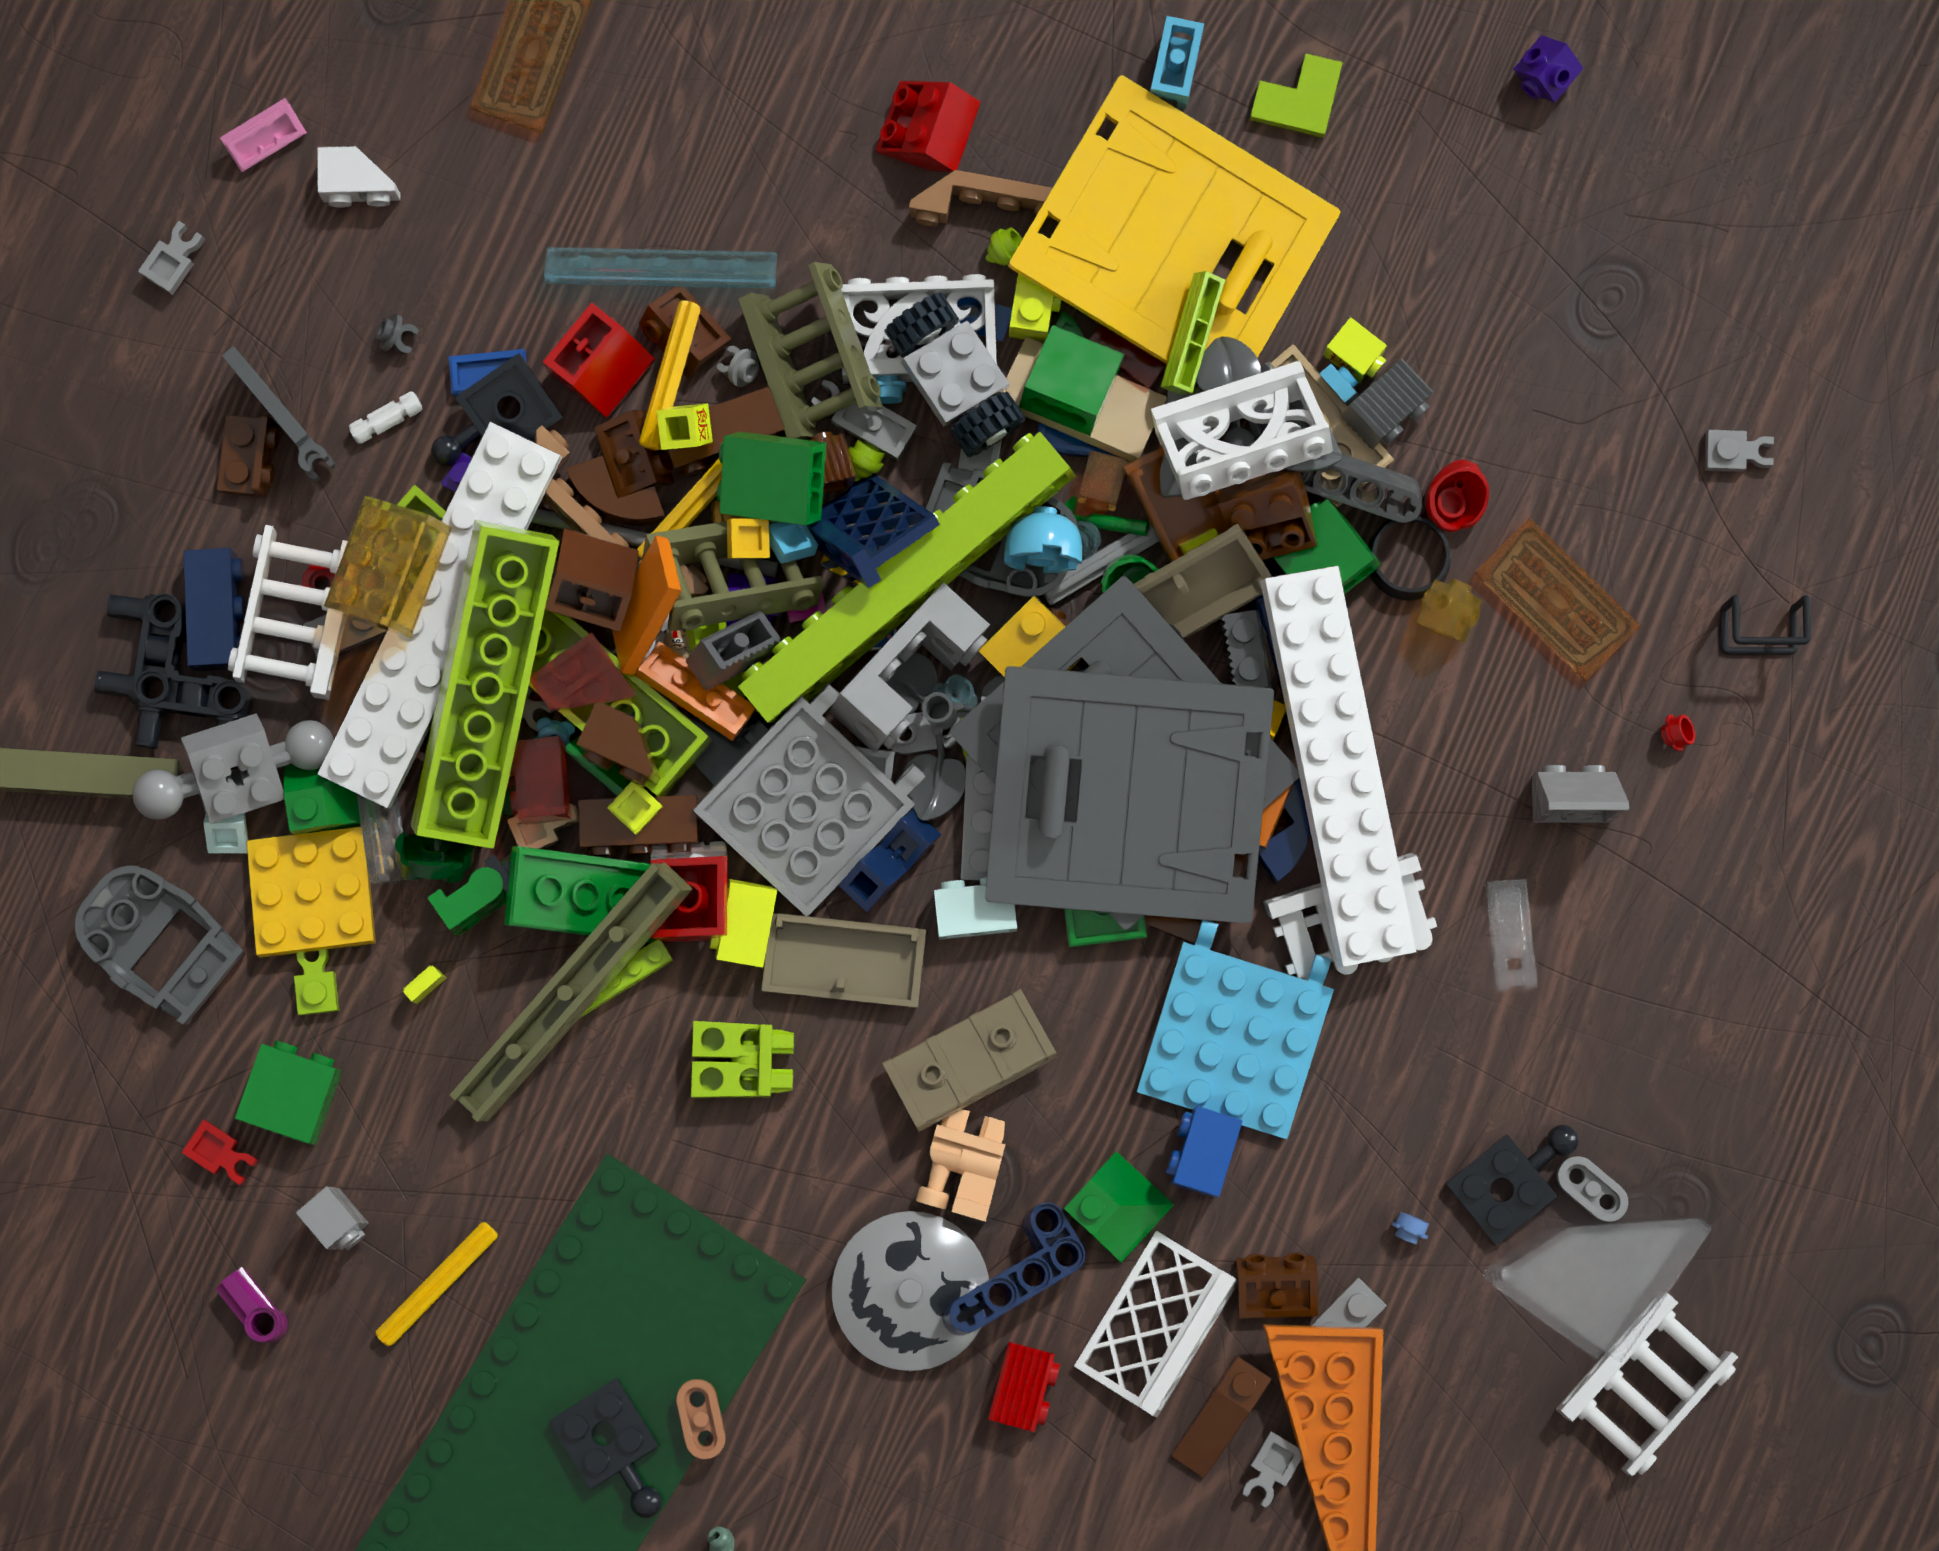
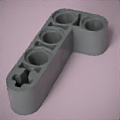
M1342 454V460L1331 467L1311 472H1300L1306 491L1397 522H1411L1421 512L1422 490L1417 480ZM1332 469L1339 472L1340 476L1337 479L1330 480L1323 477L1321 473ZM1364 482H1372L1377 488L1371 492H1364L1358 486ZM1385 489H1390V491L1387 490V497L1384 498ZM1404 496L1410 497L1407 498L1404 503L1399 502L1404 498Z

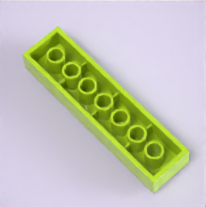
M479 520L474 521L411 821V827L418 836L494 849L559 540L552 535Z

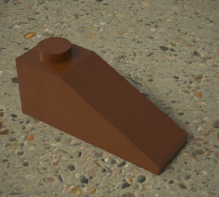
M1234 1356L1171 1456L1205 1478L1270 1383L1271 1378L1240 1357Z

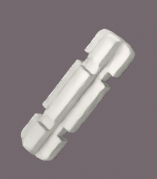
M408 392L399 397V402L395 403L393 400L367 415L368 418L364 421L360 418L351 423L349 430L358 444H362L372 438L371 434L376 432L378 435L404 421V416L409 415L411 417L421 412L422 405L416 394Z
M723 841L710 842V845L700 842L699 844H691V852L668 853L667 845L652 846L651 859L726 856L728 858L727 845Z

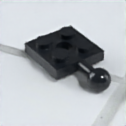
M518 353L455 397L472 421V424L454 437L449 435L438 437L432 444L431 454L438 464L451 466L460 459L463 448L479 437H483L490 422L530 441L535 437L538 428L543 426L547 429L564 416L524 358ZM505 396L515 397L520 403V412L514 418L503 416L499 410V402Z
M1557 1125L1549 1131L1547 1144L1527 1158L1509 1135L1506 1134L1445 1184L1491 1241L1498 1245L1557 1197V1194L1539 1174L1538 1170L1556 1155L1567 1156L1572 1154L1578 1146V1135L1568 1125ZM1498 1178L1507 1179L1513 1188L1512 1195L1505 1201L1495 1200L1490 1193L1491 1184Z
M619 1378L612 1380L549 1421L590 1489H594L619 1473L632 1493L630 1507L637 1516L650 1518L659 1512L662 1505L660 1493L655 1488L644 1485L633 1463L660 1445ZM601 1422H609L615 1429L614 1440L605 1446L598 1444L594 1439V1429Z

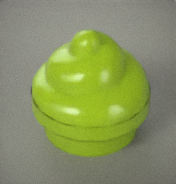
M1008 228L1007 230L999 229L994 232L987 247L988 254L986 255V260L1002 266L1008 265L1022 241L1019 233L1013 228Z
M857 440L854 447L849 446L848 450L856 474L855 481L880 472L884 465L881 460L885 455L882 451L861 440Z

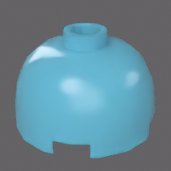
M1045 506L1036 507L1033 509V513L1020 517L1010 527L1005 543L1004 563L1009 567L1025 571V564L1044 567L1043 573H1062L1076 570L1077 563L1082 564V539L1077 526L1067 517L1058 515L1057 509Z

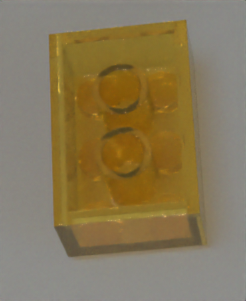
M365 496L324 606L346 618L411 638L452 527L429 514Z

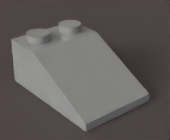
M1547 765L1542 766V772H1537L1532 776L1533 823H1611L1629 810V801L1616 772H1605V766L1587 765L1581 766V772H1566V766Z

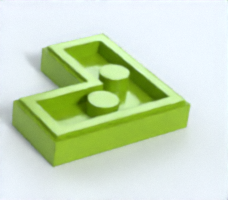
M1305 54L1297 89L1259 81L1250 120L1324 138L1343 62Z

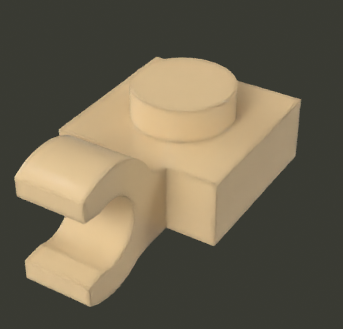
M542 804L507 821L518 846L544 849L560 841L556 830L579 822V812L576 806L570 804L548 814L545 805Z

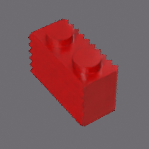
M1009 1341L988 1420L1035 1432L1036 1424L1044 1426L1050 1402L1043 1401L1046 1386H1055L1060 1368L1059 1363L1053 1362L1055 1354Z

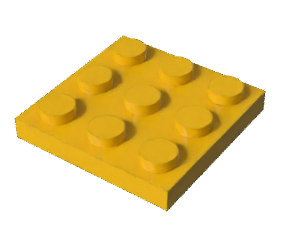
M363 826L247 840L256 955L259 958L376 943L366 829Z

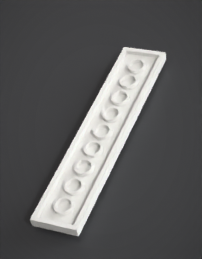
M492 422L489 423L318 775L391 809L432 725L474 521L479 520L527 530L562 459L559 454Z
M1334 566L1265 578L1260 583L1338 968L1416 952L1339 567Z

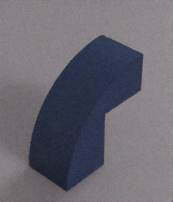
M1300 777L1294 782L1282 810L1291 826L1271 838L1267 848L1259 846L1258 860L1275 885L1300 860L1311 833Z
M912 809L896 823L878 846L858 861L838 886L868 912L913 868L942 834L929 822L920 820L915 810Z

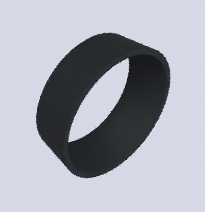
M1417 517L1413 521L1428 526L1442 540L1446 549L1444 568L1433 582L1413 589L1393 584L1383 575L1380 568L1376 569L1370 574L1372 581L1382 592L1392 598L1405 601L1425 598L1438 590L1448 575L1451 562L1448 541L1439 527L1422 517ZM1391 520L1385 523L1372 536L1368 548L1375 557L1380 537L1386 529L1397 523V521Z

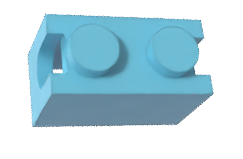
M1166 16L1150 92L1159 98L1177 101V108L1186 110L1204 23ZM1173 33H1186L1189 34L1192 37V39L1187 40L1173 37Z

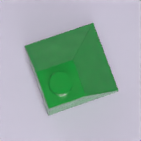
M292 763L284 766V799L289 830L294 835L374 823L371 800L318 775L320 768L316 770H303Z
M1115 1151L1063 1210L1122 1263L1174 1204Z

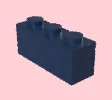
M231 548L183 550L188 666L194 671L228 669L232 648H239L241 639L240 620L245 619L246 616L245 600L243 596H239L238 581H244L242 558H237V554Z

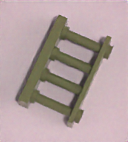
M813 262L808 265L813 281L774 300H771L769 295L749 293L738 299L786 437L801 440H810L812 436L818 434L815 427L818 420L857 403L859 409L877 411L883 408L879 398L881 395L879 383L871 375L841 291L843 286L841 276L833 268L832 264ZM819 295L826 316L790 334L783 335L777 320L779 314ZM832 331L839 352L802 370L796 371L790 356L792 349ZM844 367L851 388L809 407L803 393L804 385Z
M769 520V524L778 522ZM727 521L646 534L642 560L655 536L668 538L682 590L669 613L667 624L669 632L682 629L693 630L700 626L740 620L758 611L768 615L791 610L802 611L818 606L823 579L821 576L803 579L796 560L781 564L788 582L766 585L757 560L740 559L751 588L729 592L717 561L719 558L728 557ZM695 562L702 563L713 594L692 598L680 565Z

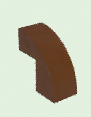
M603 456L566 468L579 495L592 509L602 516L615 522L632 526L658 525L666 518L654 486L618 498Z

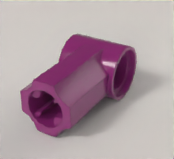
M244 1267L231 1273L216 1288V1291L242 1322L247 1335L252 1340L266 1343L276 1342L286 1334L288 1321L285 1314L273 1305ZM269 1313L274 1319V1328L270 1334L264 1336L258 1329V1322L262 1315Z

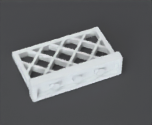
M1156 1231L1074 1367L1157 1418L1237 1287L1238 1280ZM1162 1243L1173 1250L1177 1267L1155 1272L1152 1255L1158 1245ZM1180 1255L1193 1263L1182 1265ZM1148 1263L1150 1273L1141 1275ZM1201 1267L1212 1274L1204 1289L1188 1292L1184 1270ZM1178 1272L1183 1294L1161 1299L1156 1277ZM1151 1279L1156 1301L1134 1306L1131 1293L1133 1286L1136 1282ZM1199 1296L1192 1308L1190 1298ZM1127 1298L1129 1307L1120 1309ZM1185 1299L1188 1316L1184 1323L1168 1326L1163 1304ZM1158 1306L1163 1328L1141 1333L1136 1311ZM1131 1312L1136 1334L1114 1340L1110 1325L1115 1316ZM1179 1330L1173 1341H1171L1169 1332ZM1105 1332H1107L1109 1341L1099 1343ZM1164 1333L1168 1347L1164 1356L1147 1361L1142 1338ZM1137 1340L1142 1362L1120 1367L1115 1345ZM1110 1346L1115 1369L1098 1372L1086 1365L1095 1350ZM1158 1364L1153 1374L1151 1375L1149 1366ZM1144 1367L1147 1384L1138 1397L1125 1389L1122 1372ZM1117 1374L1119 1385L1105 1376Z

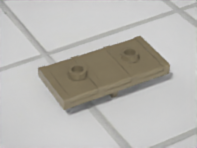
M1236 524L1224 533L1188 551L1187 554L1154 573L1146 575L1133 585L1166 622L1175 626L1183 639H1186L1223 618L1224 615L1230 614L1262 596L1260 581L1265 578H1271L1272 575L1239 524Z
M773 913L766 949L762 992L918 1008L926 930Z
M1019 989L1013 992L1012 995L980 1012L970 1015L969 1018L935 1036L933 1035L925 1039L926 1041L892 1059L884 1061L882 1064L917 1130L920 1132L1058 1058L1025 995Z

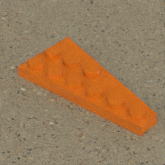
M1263 1325L1328 1551H1376L1383 1329L1372 1327Z

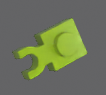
M328 949L318 950L319 957L314 962L307 960L306 952L296 953L297 960L304 969V975L294 976L297 1011L300 1016L339 1011L336 973L333 971L325 972V965L329 959Z

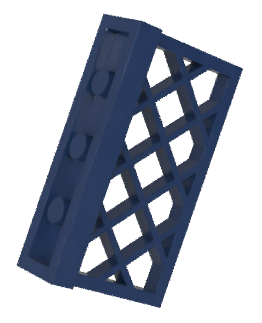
M873 473L870 477L864 478L852 486V488L822 507L821 520L806 526L817 542V550L867 588H870L881 580L876 571L877 567L940 524L934 514ZM894 529V531L885 533L887 530ZM871 534L869 537L861 538L862 536Z

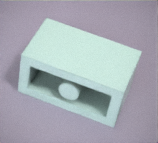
M987 877L981 878V885L965 887L964 880L942 882V889L934 890L939 940L1017 932L1015 904L986 901Z

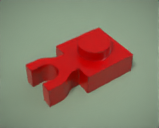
M204 1119L181 1152L213 1174H218L222 1167L225 1168L230 1179L239 1185H243L246 1178L237 1173L238 1163L246 1161L249 1165L255 1167L259 1161L250 1154L234 1151L239 1141Z

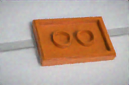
M655 536L635 573L632 595L620 632L612 630L621 673L633 676L637 673L638 668L641 666L682 591L668 538Z

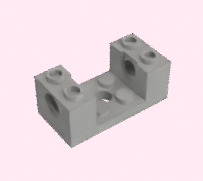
M943 582L842 690L829 712L874 753L882 745L889 749L910 725L906 716L913 709L910 704L886 684L901 665L898 659L900 658L906 662L922 645L950 671L959 662L966 666L987 641L983 634L990 624Z

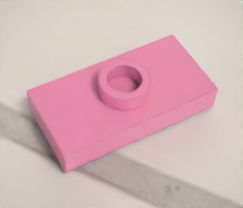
M286 98L226 133L220 139L240 171L243 172L307 132Z

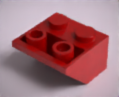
M899 81L885 124L880 131V138L875 151L881 155L929 171L953 172L958 169L981 101L951 82Z
M591 302L544 359L543 364L550 375L607 419L653 364L655 358L620 324Z

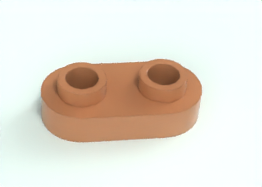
M693 1379L683 1384L678 1391L677 1406L689 1452L697 1458L710 1459L717 1456L723 1450L726 1443V1433L715 1388L705 1380ZM695 1391H699L705 1396V1402L700 1407L694 1406L690 1401V1396ZM702 1431H710L713 1434L714 1440L711 1445L704 1446L700 1443L699 1434Z

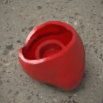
M1466 459L1455 460L1443 467L1429 484L1425 495V507L1429 518L1441 530L1457 532L1460 529H1468L1474 526L1483 516L1489 500V484L1478 464Z

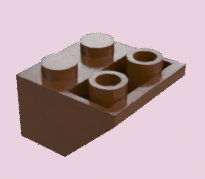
M1282 469L1249 479L1240 484L1219 489L1218 504L1228 530L1232 526L1239 524L1262 560L1317 547L1308 495L1300 472Z
M563 527L545 610L620 632L632 595L639 551Z
M596 701L577 742V745L585 751L583 757L588 759V762L609 771L611 765L620 768L619 774L623 775V778L642 787H645L647 781L657 785L660 776L641 725L632 716Z

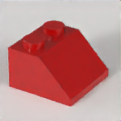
M727 857L651 859V865L652 863L662 864L665 862L693 888L651 938L665 942L706 941L712 938L727 936Z

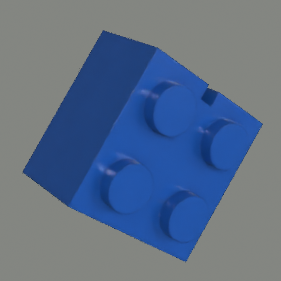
M1199 1106L1193 1108L1192 1113H1184L1177 1136L1184 1138L1180 1152L1172 1151L1165 1174L1172 1176L1170 1184L1209 1197H1219L1243 1120Z

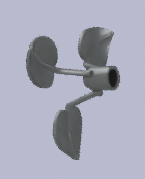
M1222 336L1216 338L1204 351L1196 382L1204 392L1261 373V368L1256 355L1246 344L1237 339ZM1240 419L1233 421V429L1226 434L1224 442L1239 446H1251L1255 442L1252 433L1240 427ZM1301 420L1287 421L1298 424L1301 429L1311 426ZM1331 429L1333 446L1331 453L1284 469L1295 472H1311L1339 463L1342 460V453ZM1184 437L1174 441L1178 452L1189 444ZM1201 450L1189 456L1185 464L1187 467L1197 464L1196 458ZM1165 454L1160 469L1162 496L1164 498L1182 497Z
M915 652L906 662L900 658L898 659L901 665L886 684L913 707L909 714H913L921 702L924 717L934 727L933 733L936 738L938 756L920 754L908 762L903 771L904 773L913 763L926 776L907 796L915 803L913 808L918 818L923 821H929L949 812L957 805L965 793V766L957 759H945L942 732L955 724L959 712L969 713L975 707L963 705L961 702L954 704L948 695L941 692L932 693L937 685L936 668L926 656ZM1001 675L990 680L983 687L982 696L987 697L1004 682L1005 677Z

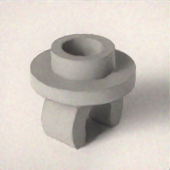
M729 346L727 351L734 356L730 365L724 366L718 363L716 367L729 378L732 384L744 387L758 375V355L750 349L740 350L735 346Z

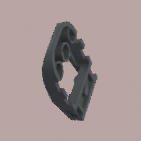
M943 462L926 509L932 514L939 509L944 513L955 504L952 498L957 492L968 484H971L974 488L980 483V480L985 478L982 474L983 470H963L952 467L950 463ZM1051 497L1041 506L1057 509L1058 515L1067 517L1078 528L1077 521L1071 510L1058 499ZM1006 535L1002 539L990 572L971 565L959 575L973 584L984 588L1030 597L1040 596L1052 591L1062 582L1067 572L1043 573L1044 567L1025 564V571L1009 567L1004 563Z
M123 866L107 873L85 898L76 914L75 932L77 940L88 956L110 975V980L120 988L126 989L150 1006L161 1009L176 1017V1021L181 1024H190L193 1016L240 958H243L246 954L194 897L184 889L181 890L156 873L139 866ZM183 910L208 930V933L160 992H158L133 972L132 969L179 911Z

